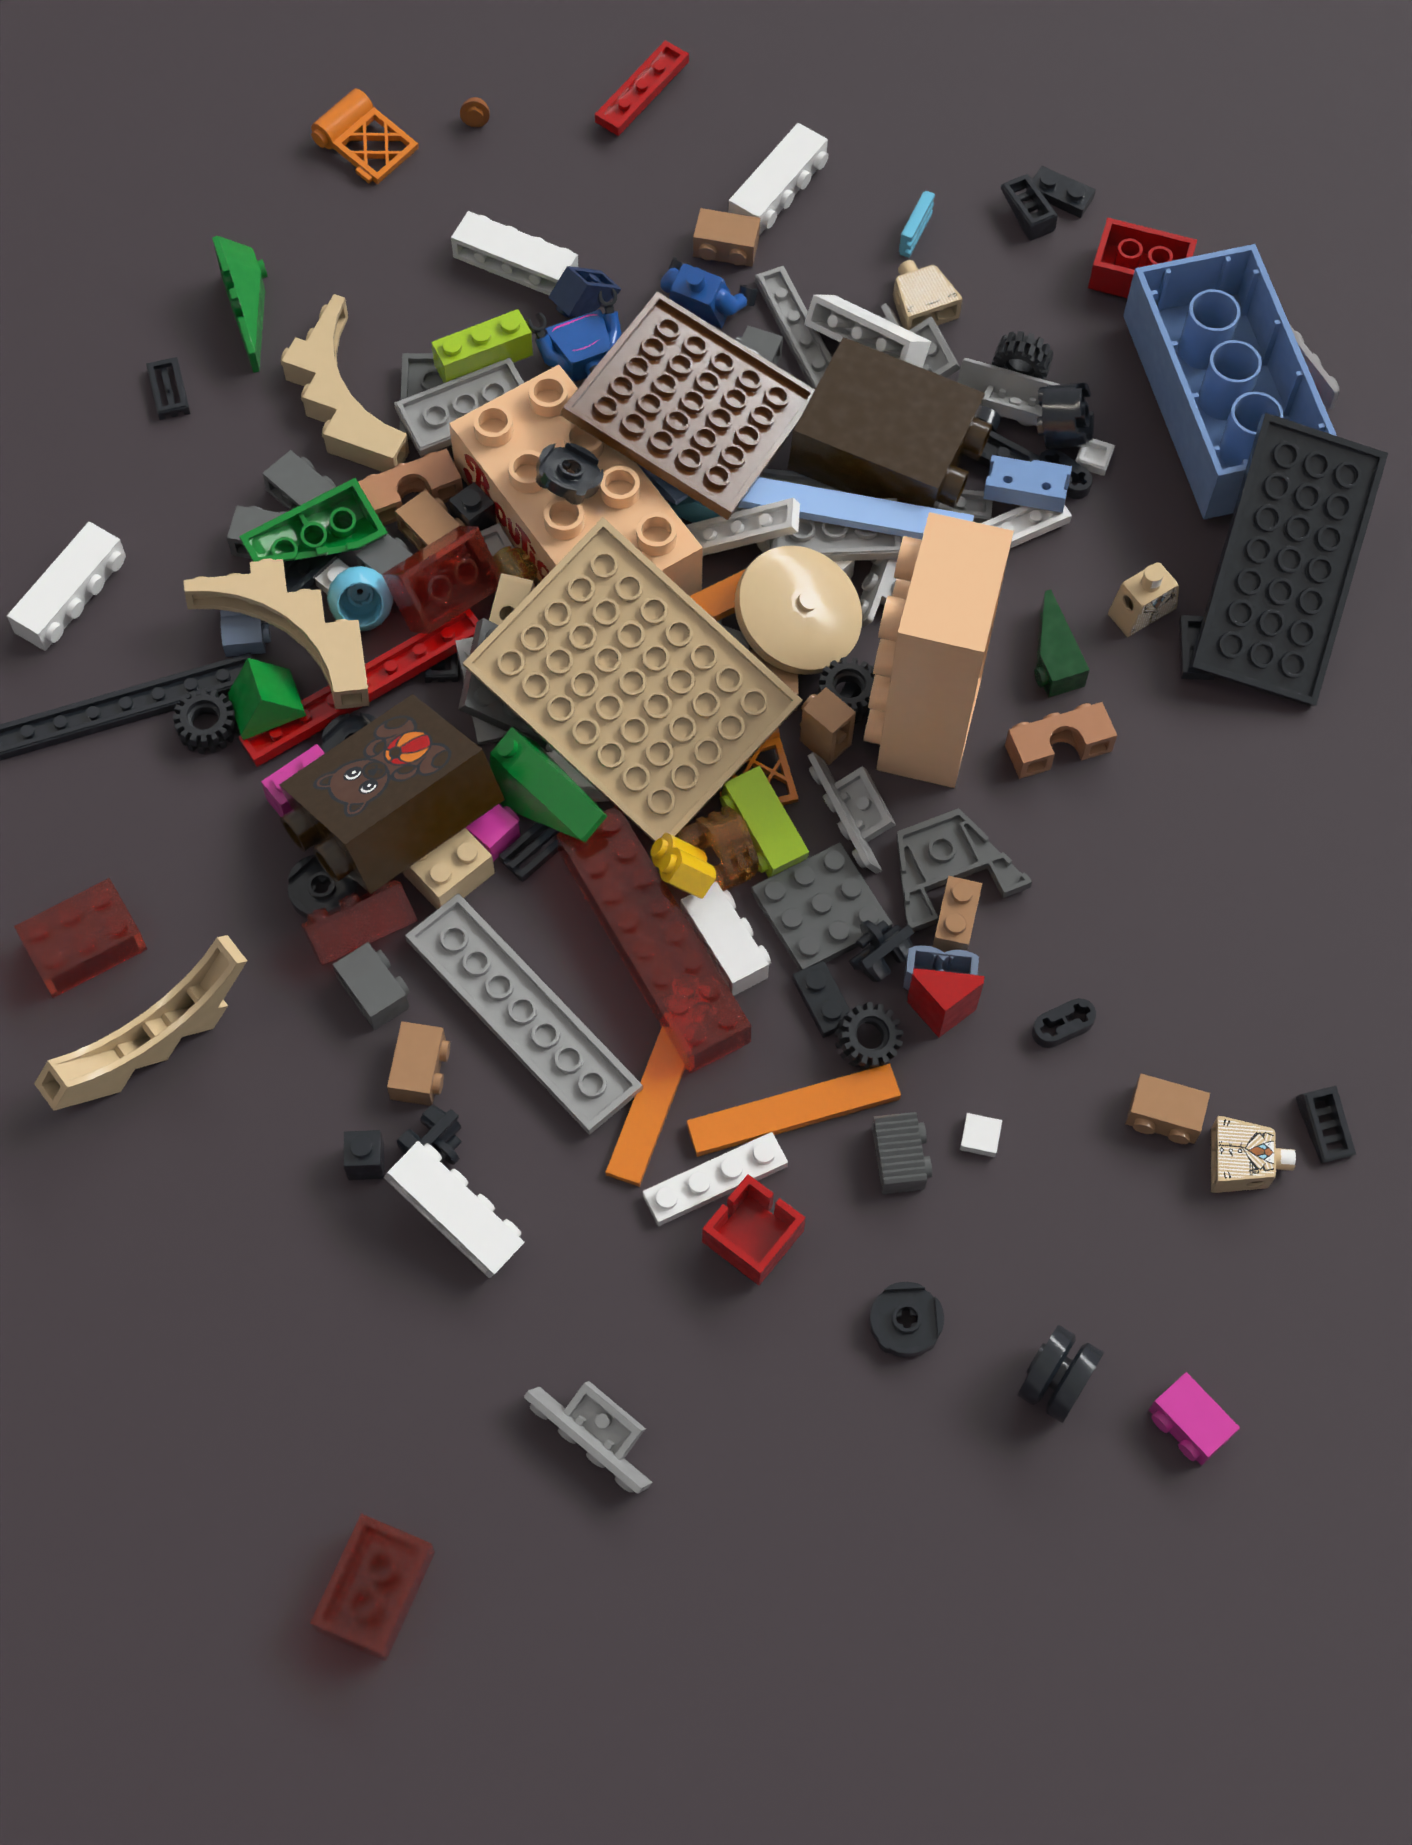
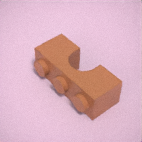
M447 448L438 452H430L422 458L409 463L398 464L393 469L369 475L365 479L358 481L383 526L397 521L395 511L402 506V498L411 492H423L426 490L434 499L438 497L443 503L449 502L450 498L463 490L461 476Z
M1103 702L1093 705L1085 703L1079 705L1073 711L1062 714L1055 712L1039 721L1032 723L1020 722L1008 730L1005 747L1019 779L1051 769L1055 755L1051 745L1054 743L1065 742L1071 744L1077 750L1080 759L1085 760L1112 752L1117 733Z

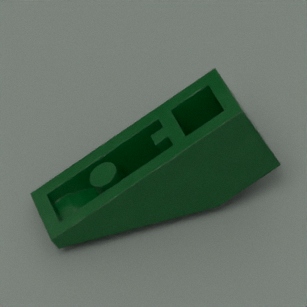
M1051 589L1045 591L1041 605L1037 662L1034 669L1038 686L1040 688L1044 687L1048 698L1085 687L1090 671Z

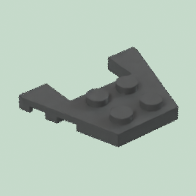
M959 808L897 831L896 841L906 924H909L914 932L938 923L939 918L926 892L947 884L948 876L964 878L988 869L1002 898L1031 888L1032 881L1025 872L1022 874L1004 852L1000 853L988 841L989 837Z

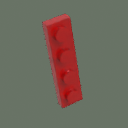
M665 40L594 114L595 123L619 136L688 64L689 53Z

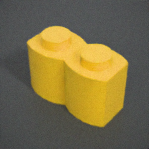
M664 833L661 838L654 842L651 848L652 862L654 866L659 868L662 880L697 898L703 899L716 879L715 868L707 863L706 853L702 849L669 833Z

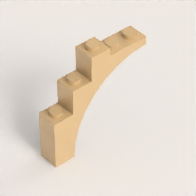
M333 294L328 305L325 304L322 307L319 321L315 328H311L308 331L306 341L295 337L291 346L285 348L281 356V365L283 366L287 381L304 386L301 400L304 403L306 416L325 422L322 437L325 440L327 452L385 472L393 469L398 464L404 463L409 454L407 434L384 424L367 412L351 395L343 382L337 367V352L340 336L348 319V311L345 298Z
M262 559L250 562L251 573L249 574L232 573L227 576L209 578L200 576L194 579L183 580L188 609H218L239 612L268 622L286 632L301 644L320 666L330 686L335 709L369 706L359 620L339 619L334 622L325 623L321 589H300L296 592H287L283 559Z
M228 935L217 937L202 959L187 976L144 1013L104 1038L72 1053L48 1060L34 1085L53 1111L121 1092L135 1069L168 1060L182 1037L214 1029L228 1007L224 998L247 963V959Z

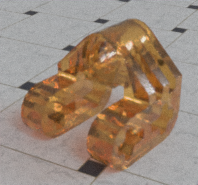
M727 805L722 807L719 812L713 811L709 813V816L706 818L702 816L696 819L695 823L683 828L675 836L702 850L710 846L720 859V864L713 866L716 871L714 882L717 881L722 891L732 889L750 880L758 871L759 859L748 828L742 817Z

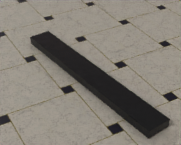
M251 652L0 724V760L2 761L174 711L176 704L182 706L180 699L183 696L188 700L191 698L189 694L191 691H195L197 696L201 695L200 689L206 688L208 695H210L211 690L214 689L218 691L219 696L222 693L226 696L247 658L253 659Z

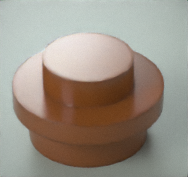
M472 97L462 104L460 117L468 126L481 127L488 122L490 110L483 99Z

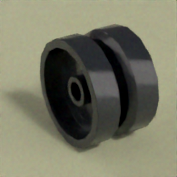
M1058 1325L1048 1342L1042 1344L1026 1371L1028 1376L1017 1396L1035 1405L1041 1401L1048 1388L1053 1389L1054 1393L1046 1405V1413L1063 1423L1102 1358L1104 1351L1087 1342L1080 1347L1074 1359H1070L1067 1356L1076 1341L1075 1334Z

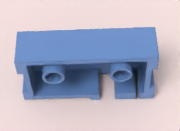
M992 455L983 499L1063 513L1067 494L1065 489H1068L1072 466L1039 460L1030 462Z

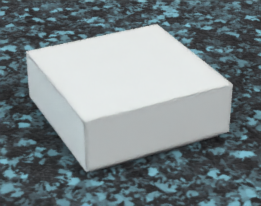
M1093 438V440L1089 441V447H1080L1075 461L1088 471L1104 476L1115 445Z
M967 1113L960 1150L995 1157L1002 1120Z

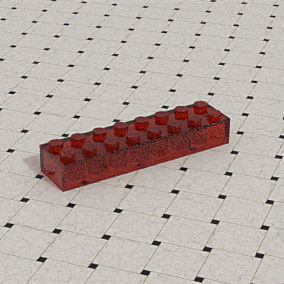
M614 806L604 811L607 815L606 819L586 843L566 834L558 833L559 854L690 1074L751 1043V1024L667 885L662 880L658 870L621 809Z

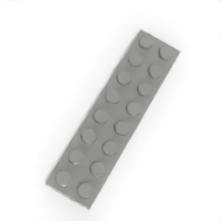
M459 893L405 935L406 941L589 1135L643 1089V1085Z

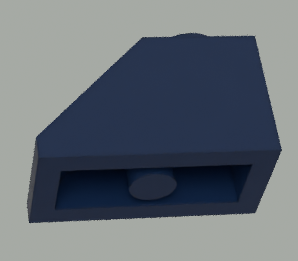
M567 266L548 297L557 305L556 310L565 317L572 318V316L579 317L600 308L601 306L597 301L600 291H602L603 300L608 302L613 298L611 289L613 288L618 295L621 288L601 270Z

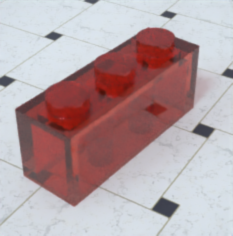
M394 880L392 882L388 881L371 894L367 893L360 897L357 893L348 895L338 901L339 907L328 912L326 908L316 910L306 916L308 921L302 923L301 926L317 961L321 965H325L356 950L367 942L372 943L418 920L401 883Z

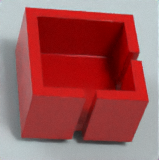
M747 1174L728 1197L727 1206L722 1204L702 1228V1242L760 1286L804 1232L806 1217L781 1198L775 1203L774 1214H772L770 1210L773 1206L774 1193Z

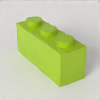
M519 309L431 342L434 366L444 383L507 358H511L512 362L515 363L533 356L532 332Z
M760 766L727 781L723 785L722 796L720 797L721 805L728 815L732 814L738 823L736 826L737 833L744 844H750L755 853L752 855L754 863L761 873L765 872L768 878L807 859L809 850Z

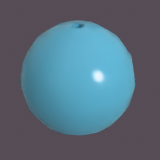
M357 566L350 567L336 576L330 584L327 600L329 610L335 620H359L360 631H368L381 625L390 614L393 594L392 588L384 576L372 568ZM362 589L363 592L359 594L357 593V590Z

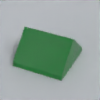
M247 658L228 692L243 740L306 716L290 669Z

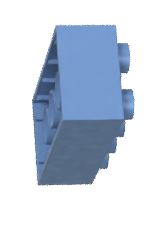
M1255 244L1135 268L1123 317L1203 519L1231 514L1234 512L1262 414L1268 413L1337 436Z

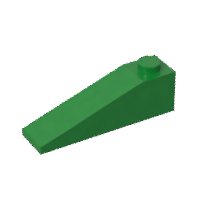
M220 236L212 237L221 277L253 373L259 372L265 302L263 279L268 277L263 259L257 260L253 248Z
M353 478L240 535L239 539L253 562L262 559H283V562L359 550L388 535V532L357 479Z
M511 727L490 752V768L505 799L501 804L504 807L511 808L517 815L519 814L534 822L551 827L585 843L606 819L607 815L541 746L517 729Z

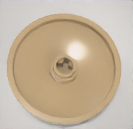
M781 546L770 549L758 556L746 568L737 584L735 613L743 636L761 658L781 670L803 675L821 673L825 666L830 668V662L833 660L840 663V659L846 657L858 641L862 627V609L857 591L847 574L833 560L818 551L801 546Z

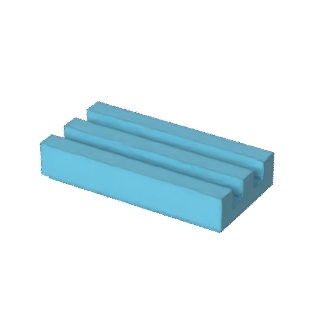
M926 190L922 193L901 233L900 255L910 258L932 216L934 193Z

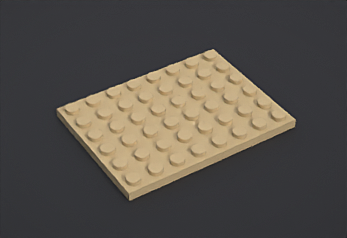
M603 517L463 662V666L654 842L661 838L664 833H669L676 837L803 701Z

